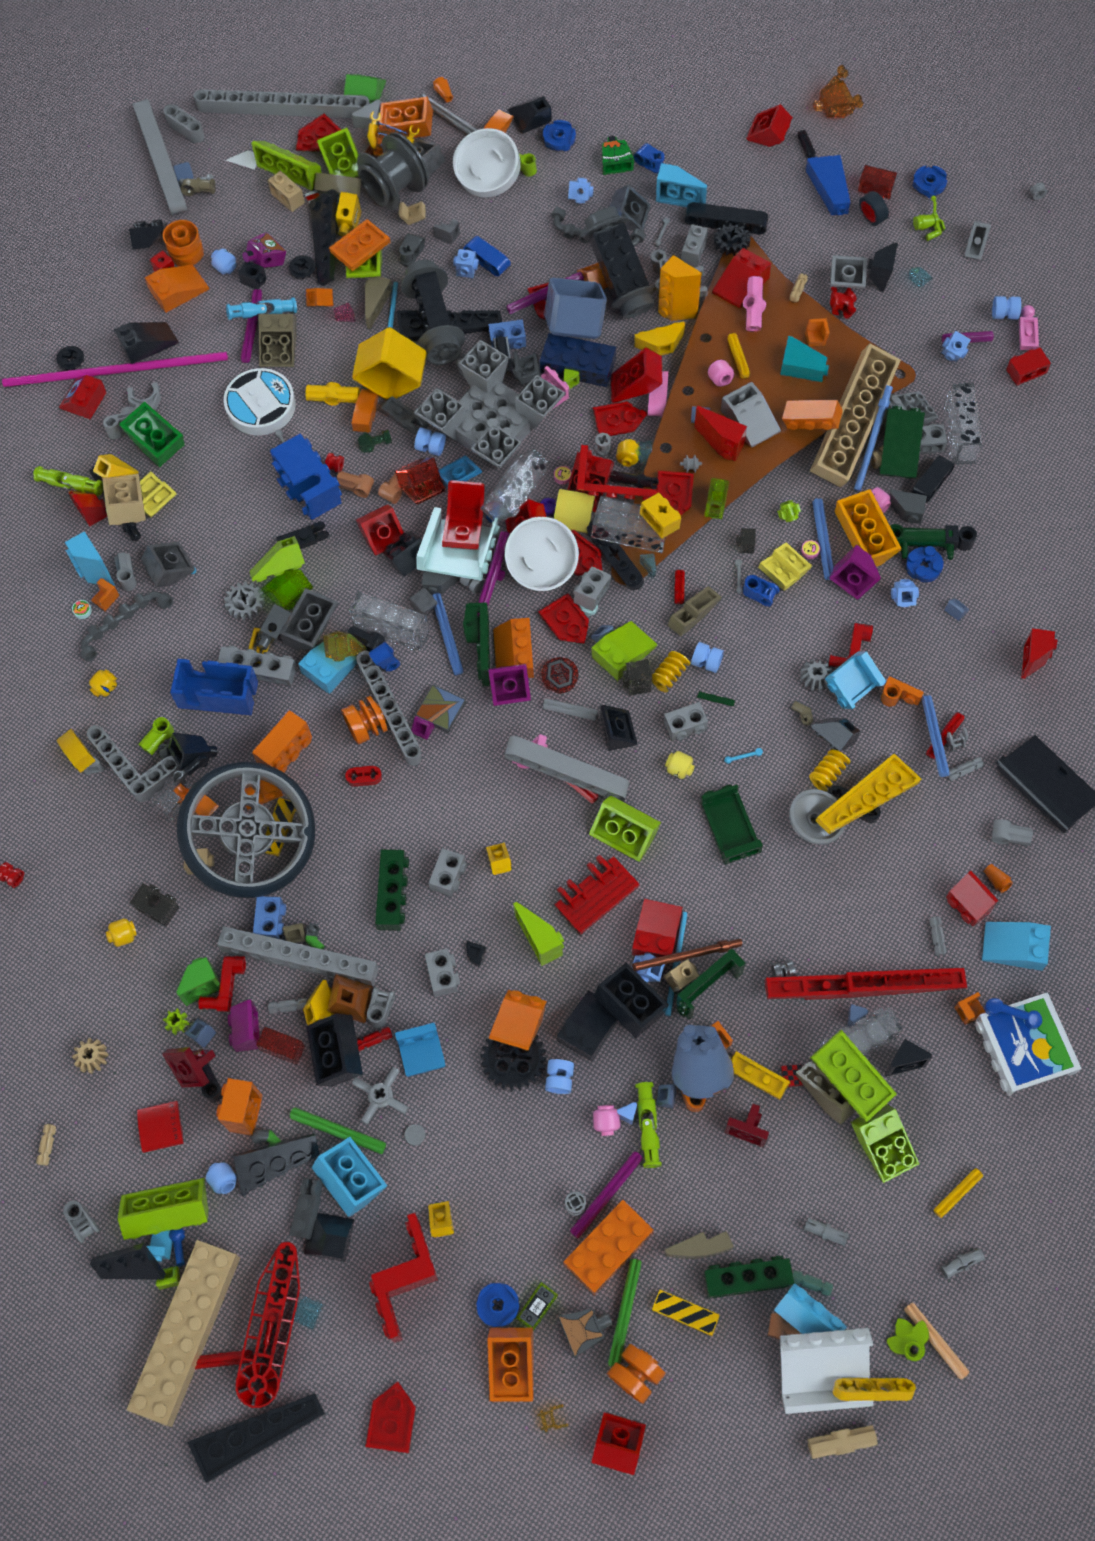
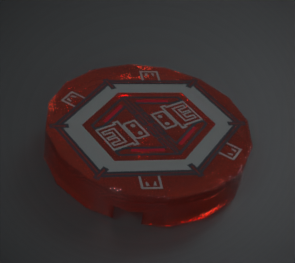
M553 658L547 661L542 668V683L548 690L555 691V693H566L572 690L578 681V668L568 658Z

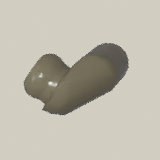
M795 701L791 709L800 713L801 722L804 725H810L813 722L811 709Z

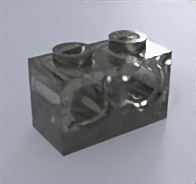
M648 659L626 663L622 682L624 690H628L629 696L651 692L652 673Z

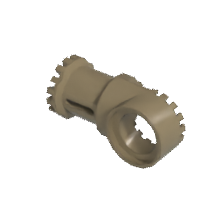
M187 178L183 180L180 190L186 196H193L195 193L201 192L214 194L216 189L214 186L216 184L214 179ZM185 185H189V186H191L193 189H192V190H189V189L185 188Z

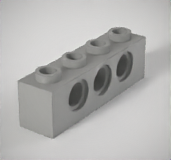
M235 646L221 647L218 658L219 663H236L238 659H243L238 665L253 667L256 662H261L259 667H253L257 680L292 686L297 664L292 657L287 655L278 657L270 652L262 654L252 649H246V651L239 650ZM279 665L277 670H271L273 666Z

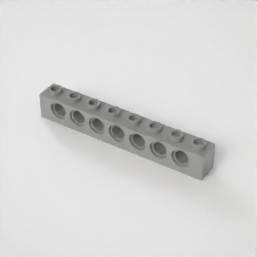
M225 926L222 928L217 943L221 952L331 978L338 974L373 987L379 970L377 963L374 961Z

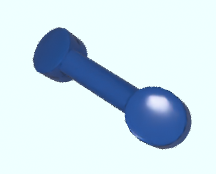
M998 998L989 999L984 1006L985 1012L988 1015L997 1016L998 1013L1003 1012L1024 1019L1025 1025L1030 1029H1037L1042 1024V1016L1038 1011L1026 1012L1005 1005Z

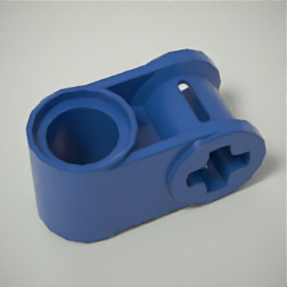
M648 143L643 144L633 155L638 165L647 168L655 174L659 173L661 163L665 159L662 151L657 150Z
M756 575L747 576L743 585V594L746 597L767 607L772 606L774 596L780 591L776 584L759 578Z
M383 642L369 652L373 662L387 672L393 671L400 666V661L393 654V648L386 642Z

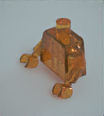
M840 65L837 68L838 75H835L821 89L819 100L813 102L814 110H823L828 118H845L848 115H852L856 107L862 108L864 105L861 95L857 94L852 97L844 80H840L848 76V70L845 69L844 65Z

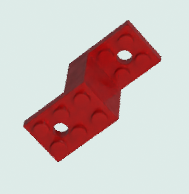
M416 1213L407 1215L408 1222H405L410 1237H414L415 1242L412 1243V1247L417 1258L371 1275L372 1281L369 1282L372 1294L379 1301L375 1303L378 1314L381 1318L384 1317L385 1323L382 1324L385 1337L391 1339L394 1343L403 1339L390 1298L438 1280Z

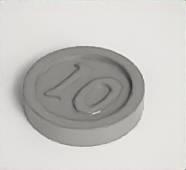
M413 1124L406 1129L405 1139L410 1145L417 1146L425 1140L426 1133L422 1126Z

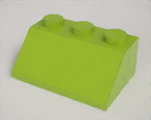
M610 795L602 802L589 835L640 862L652 843L661 822Z

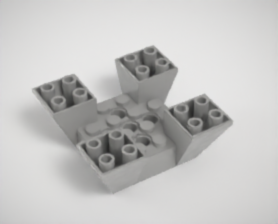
M480 340L459 362V367L470 386L469 391L457 401L436 388L414 413L500 469L519 448L526 436L563 398L565 392L536 375L520 394L516 393L502 384L509 359L508 356Z

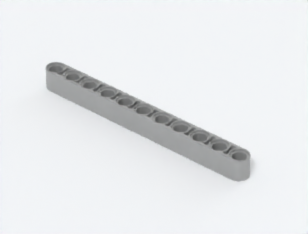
M206 89L197 90L193 95L197 110L205 113L319 117L325 114L332 118H352V113L369 104V99L366 96Z

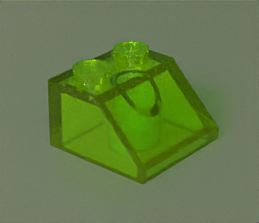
M299 569L285 570V573L274 577L261 590L285 610L293 608L305 588L309 590L313 588L304 573Z

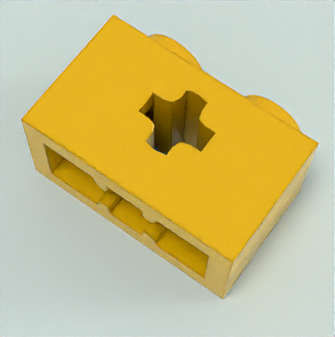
M660 493L641 502L640 515L661 538L680 528L681 515L671 507L669 501L663 498Z

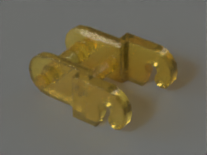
M564 1404L550 1407L551 1411L543 1412L541 1410L540 1414H537L538 1417H541L543 1425L540 1430L548 1432L549 1428L555 1427V1430L569 1426L568 1423L557 1426L553 1416V1410L563 1408ZM547 1414H550L552 1425L547 1426L545 1417Z

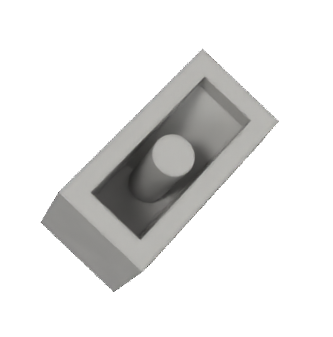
M974 220L965 251L966 257L982 259L991 227L990 223Z

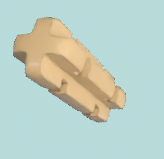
M799 274L792 289L793 291L790 294V301L798 302L799 296L807 282L808 276L806 274Z
M44 1125V1135L41 1137L38 1151L40 1155L37 1156L36 1161L38 1165L47 1166L49 1164L50 1157L48 1155L51 1154L54 1141L52 1136L55 1135L56 1126Z

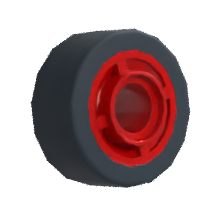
M870 191L860 198V210L864 218L871 225L877 226L888 219L889 210L881 195L875 191Z

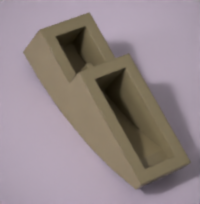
M316 172L314 190L329 191L334 189L340 194L341 192L360 196V178Z
M707 586L686 601L683 608L671 616L668 626L679 636H683L702 620L722 597Z
M727 1231L708 1240L704 1232L665 1249L664 1254L667 1257L678 1259H700L733 1250L734 1246Z

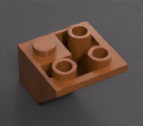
M336 974L327 1011L334 1014L352 1015L353 1020L366 1023L373 986Z

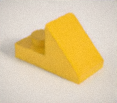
M505 842L486 847L493 875L511 871L512 864Z
M449 1201L428 1205L431 1236L436 1238L454 1234Z

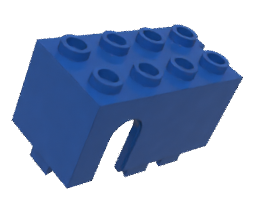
M300 433L271 449L270 453L274 461L272 465L280 476L277 478V482L282 488L287 485L289 490H286V494L290 500L296 498L299 503L303 500L305 501L306 506L302 507L303 514H307L313 520L342 503L340 498L342 493L338 488L340 484L336 477H332L329 474L328 466L322 464L318 452L311 449L312 445L308 438L304 439Z
M177 659L170 693L178 708L252 716L254 706L252 695H256L258 680L252 666L238 665V663L202 661L205 672H198L193 669L189 660Z

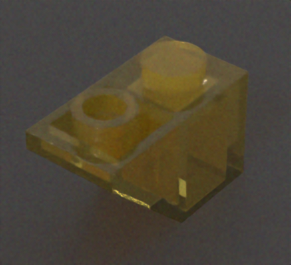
M335 631L323 636L325 656L334 659L336 662L344 661L348 656H357L359 652L366 650V646L350 633Z

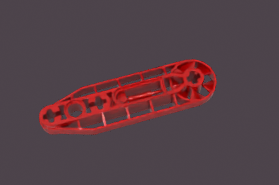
M283 1242L276 1248L256 1287L235 1382V1391L238 1399L250 1408H262L270 1404L275 1399L280 1387L300 1293L297 1249L291 1242ZM289 1248V1252L292 1255L287 1257L286 1264H277L278 1261L282 1263L284 1254L280 1253V1251ZM273 1258H275L272 1271L267 1270ZM294 1262L296 1266V1276L292 1275ZM278 1269H284L287 1272L285 1280H278L275 1273ZM265 1273L271 1274L267 1293L258 1291L260 1281ZM291 1278L297 1279L298 1290L296 1298L287 1297ZM273 1283L286 1285L285 1288H280L279 1295L282 1296V1299H279L278 1302H274V1297H271V1294H274L277 1286H272ZM257 1294L266 1296L262 1315L253 1313ZM286 1300L295 1301L291 1320L282 1319ZM252 1316L262 1318L258 1337L248 1335ZM269 1321L263 1341V1353H258L264 1323ZM273 1322L277 1323L271 1354L268 1355L266 1350L270 1344V1337L274 1326ZM281 1322L290 1323L286 1342L277 1341ZM248 1338L257 1340L253 1359L243 1358ZM277 1344L286 1345L282 1365L273 1363ZM257 1357L268 1359V1365L256 1363ZM242 1361L252 1362V1364L245 1366L240 1372ZM262 1365L261 1374L259 1375L260 1366ZM272 1366L281 1368L279 1378ZM243 1372L246 1373V1374L250 1377V1379L247 1378V1377L243 1374ZM272 1378H275V1379H276V1380H274V1381H271V1382H268V1383H267V1380H270V1379H272ZM260 1379V1384L263 1383V1388L255 1392L253 1391L254 1387L251 1388V1383ZM246 1388L248 1389V1390H246V1391H244V1392H241V1393L238 1392V1391L243 1390V1389H246ZM265 1391L272 1397L271 1399L264 1394ZM253 1396H256L254 1406H252Z

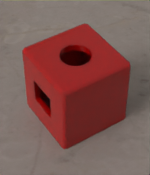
M163 250L150 259L155 272L159 269L175 267L173 260Z

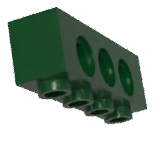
M381 849L375 920L377 930L401 931V924H405V913H402V908L406 906L407 899L406 894H404V887L408 885V875H405V868H409V857H406L404 850ZM392 869L399 870L396 874L389 873ZM391 887L398 888L394 893L388 892ZM389 906H396L393 912L387 911Z
M783 1255L771 1257V1261L763 1262L762 1258L750 1260V1264L742 1265L741 1262L729 1263V1267L721 1268L720 1265H711L703 1273L708 1299L788 1288L794 1284L790 1258L784 1259ZM764 1269H773L775 1277L773 1279L766 1278ZM750 1271L754 1275V1280L752 1282L745 1281L742 1276L743 1272ZM729 1274L733 1279V1283L725 1285L721 1280V1276Z

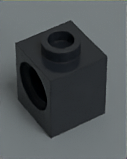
M245 262L238 271L240 283L258 290L266 282L267 277L264 267L255 263Z

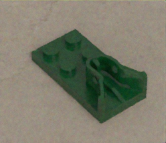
M487 602L467 603L463 621L465 639L467 643H477L478 680H482L483 686H490L488 670L490 669Z

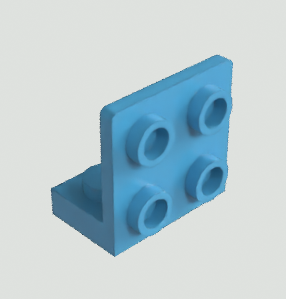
M435 1022L395 1033L407 1077L446 1066Z

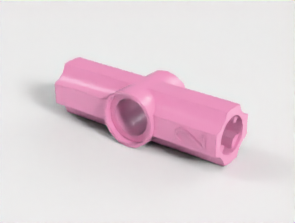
M760 276L748 278L747 296L743 300V306L747 309V331L757 332L761 330L762 312L766 308V302L762 299L763 278Z

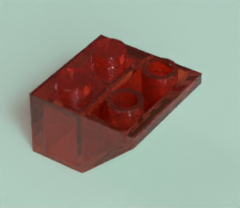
M434 457L421 458L395 470L400 488L415 504H420L445 492Z

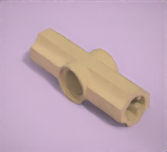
M873 1425L853 1430H839L830 1432L829 1435L807 1439L812 1459L833 1454L835 1456L855 1452L856 1449L878 1445Z

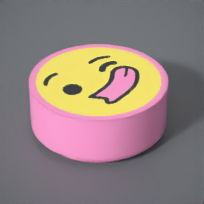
M566 466L557 467L554 471V480L561 485L569 483L572 474L571 470Z
M813 540L804 542L801 549L802 555L807 559L818 557L820 552L819 544Z

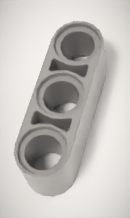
M174 104L165 106L163 111L167 124L194 143H200L204 140L205 135L200 121Z

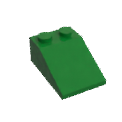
M143 402L119 424L140 450L159 468L185 445L183 435L146 402Z

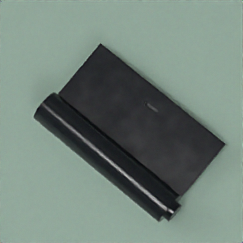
M1036 735L1007 757L1003 755L996 762L998 765L996 770L1064 834L1081 817L1095 807V791Z

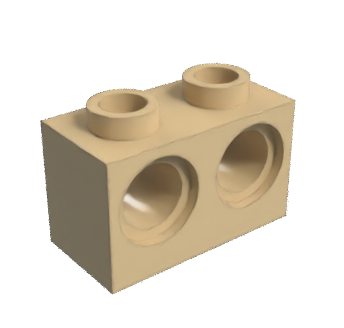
M279 171L268 179L271 194L291 212L305 203L302 189L283 172Z

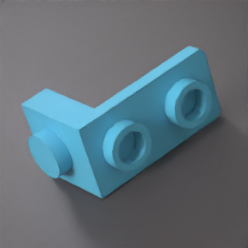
M170 1230L156 1235L152 1234L150 1246H147L157 1262H162V1259L170 1260L172 1240L169 1238Z

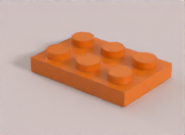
M366 219L329 247L331 254L351 271H354L391 241L389 236Z

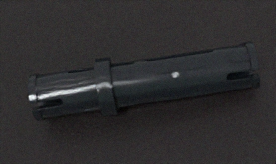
M614 470L611 474L616 476L610 475L611 482L635 485L638 488L656 489L658 486L653 484H659L658 478L647 477L644 474L635 475Z

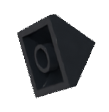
M602 705L600 718L608 750L612 751L636 746L637 740L629 710Z
M904 1039L889 1064L885 1075L887 1077L924 1068L932 1059V1054Z

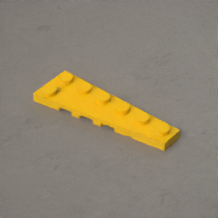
M893 754L820 814L815 821L828 834H831L918 785L922 779L896 754Z

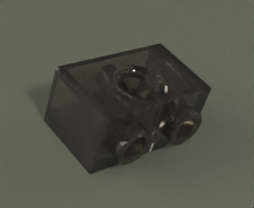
M144 883L129 902L135 910L167 927L180 908L176 903L177 899L168 893L163 895L156 886L152 884L147 886ZM159 900V904L153 907L152 903Z

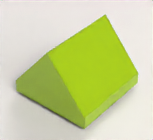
M564 369V381L569 386V390L579 384V372Z
M178 1266L163 1269L166 1273L164 1280H156V1286L160 1290L178 1286L181 1280Z

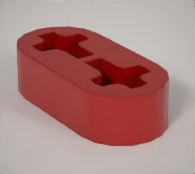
M377 766L353 767L346 771L345 778L352 787L369 786L380 783L382 773ZM372 772L376 773L374 779H371L370 776ZM353 774H356V780L353 781L351 777Z

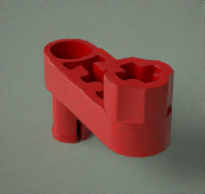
M854 623L849 656L844 658L830 655L828 667L838 668L860 651L861 641L870 642L873 626Z
M224 956L219 995L217 997L200 996L198 1002L199 1009H216L219 1012H230L235 974L245 973V957Z

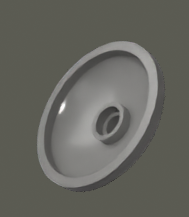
M817 789L806 790L798 794L792 801L789 809L790 823L795 832L802 839L818 845L829 844L837 840L843 833L845 826L828 834L815 821L837 799L830 793Z

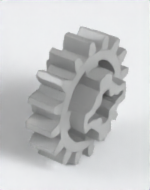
M247 581L244 582V585L238 582L236 588L231 586L232 591L226 592L227 597L224 598L225 607L230 616L234 615L235 619L241 616L243 621H245L246 617H249L251 620L253 614L259 615L258 610L263 611L262 605L265 604L264 594L259 586L255 587L254 583H251L249 586Z

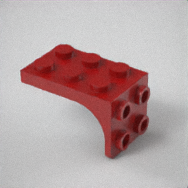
M454 480L448 482V504L442 547L479 550L484 515L485 485L483 483Z

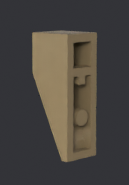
M381 276L370 277V279L366 280L364 286L365 319L368 329L372 328L392 293L391 280Z
M809 1061L796 1072L797 1078L821 1108L840 1125L855 1113L853 1107L812 1062Z

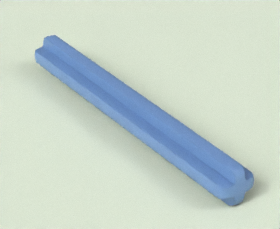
M816 498L812 504L824 578L830 580L829 577L834 566L824 504L822 499Z
M432 594L438 603L434 609L454 675H460L463 673V668L441 594Z
M930 695L923 696L922 704L940 777H947L950 773L933 700Z

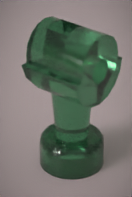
M388 429L382 431V435L371 437L370 434L364 433L358 438L359 448L364 453H371L375 445L379 443H392Z

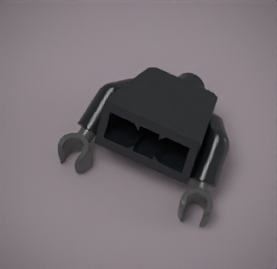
M172 733L168 745L162 743L158 746L161 758H166L171 753L179 769H184L183 771L173 773L174 782H177V785L180 782L184 785L186 783L185 776H190L197 769L206 767L209 758L216 757L218 753L217 747L208 746L202 736Z

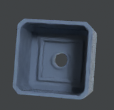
M550 278L544 311L550 332L553 335L597 339L601 336L607 298L601 284L597 282Z

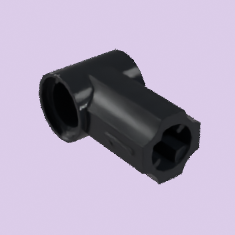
M508 336L493 338L494 348L509 358V366L506 368V373L512 367Z
M354 625L349 628L345 637L346 641L361 647L363 651L369 652L386 641L381 634L377 632L369 633Z
M209 1063L202 1067V1070L209 1082L200 1088L208 1101L218 1102L223 1097L221 1095L222 1087ZM217 1087V1092L214 1095H208L209 1089Z

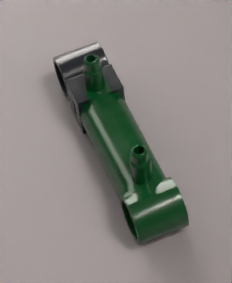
M899 524L890 525L901 546V556L903 559L907 558L908 546L943 547V550H947L948 559L952 560L957 547L960 550L968 551L973 547L977 537L976 530L971 526H964L959 530L957 525H945L944 529L903 528Z

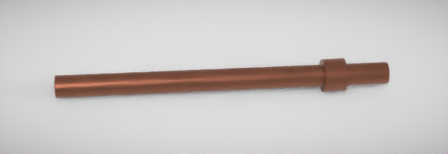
M741 939L718 941L714 945L633 963L632 968L634 971L715 952L724 953L728 952L731 948L741 947L743 943Z

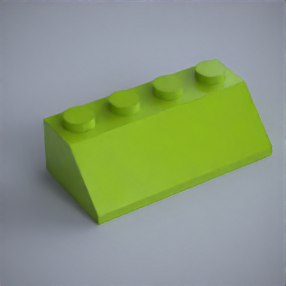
M253 141L251 143L258 167L273 174L281 171L294 183L313 191L316 172L322 173L320 165L266 141Z
M200 1178L121 1195L117 1219L123 1239H137L149 1234L156 1235L163 1231L179 1230L182 1227L198 1226L208 1222L209 1209L205 1180Z

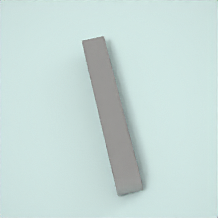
M145 99L132 103L171 215L188 211L149 100Z

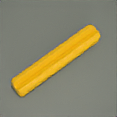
M736 333L729 334L728 342L740 377L742 379L748 378L750 371Z
M975 1168L934 1208L935 1214L942 1218L983 1177L982 1172Z

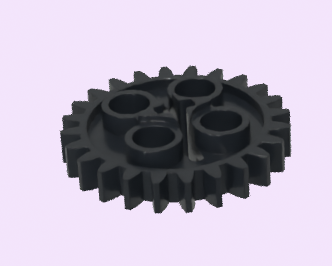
M535 1036L529 1051L525 1053L520 1052L519 1047L509 1045L507 1051L502 1052L498 1048L501 1044L505 1043L486 1039L488 1047L482 1046V1050L486 1054H481L480 1058L486 1060L481 1063V1067H487L483 1073L484 1075L490 1074L488 1081L490 1082L495 1079L494 1086L497 1087L501 1083L503 1091L507 1086H510L511 1092H513L515 1086H517L519 1091H521V1085H525L528 1089L529 1081L536 1084L534 1077H542L539 1070H545V1066L541 1063L547 1062L546 1057L542 1056L546 1054V1049H540L543 1046V1042H537L539 1036ZM512 1055H516L515 1062H511L510 1058H512ZM528 1057H531V1058H532L530 1061H529V1060H526V1059H522V1058H528ZM500 1064L508 1065V1069L504 1072L498 1071L497 1067ZM520 1065H527L529 1068L525 1073H521L517 1069Z

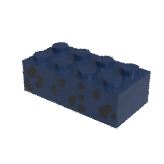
M548 333L540 358V373L544 374V368L548 366L551 370L556 371L558 377L564 378V369L575 370L579 372V382L608 387L616 360V347Z

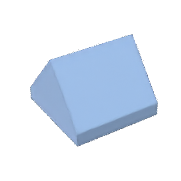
M636 1102L617 1109L620 1119L631 1125L633 1124L637 1109Z

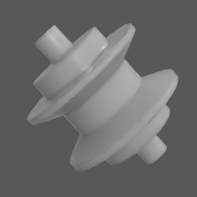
M686 455L683 462H680V466L686 469V473H688L689 469H693L694 473H696V469L699 468V465H702V462H699L696 455L693 458H689Z

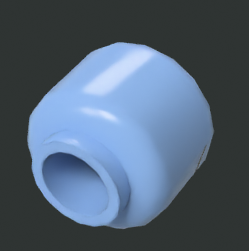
M227 249L215 250L211 255V265L221 274H231L237 266L236 258Z
M220 1162L214 1163L209 1167L206 1181L215 1193L227 1194L235 1188L237 1176L229 1164Z

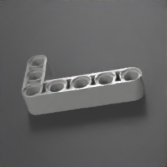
M94 725L87 730V737L94 748L139 802H145L174 781V772L182 771V769H179L174 758L168 756L140 776L102 727ZM111 748L109 752H105L106 749ZM122 761L120 765L115 766L117 762ZM174 765H175V768H174V769L168 770V768H169L170 766H174ZM133 775L132 778L126 779L127 776ZM155 777H160L157 781L153 782ZM144 788L142 792L137 793L139 789Z

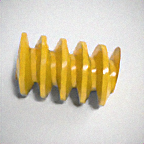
M669 652L668 657L664 659V662L660 663L655 673L651 675L652 683L657 689L667 693V687H673L672 682H677L676 676L681 677L682 673L680 671L684 672L686 670L685 666H689L690 661L679 652Z
M831 749L823 757V760L819 762L818 766L814 768V772L810 773L809 778L817 789L827 792L826 786L831 787V781L837 780L835 775L840 776L842 774L840 770H845V764L849 765L851 761L842 752Z

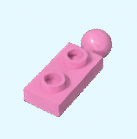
M1026 305L1021 309L1022 317L1019 319L1020 350H1035L1039 348L1038 318L1033 317L1035 309L1031 305Z

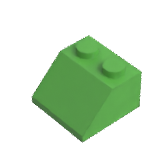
M346 74L344 95L366 96L369 99V103L374 102V100H380L386 79L359 74Z
M207 957L193 960L192 964L188 965L177 989V995L186 1006L198 1001L200 996L207 997L220 990L219 978Z

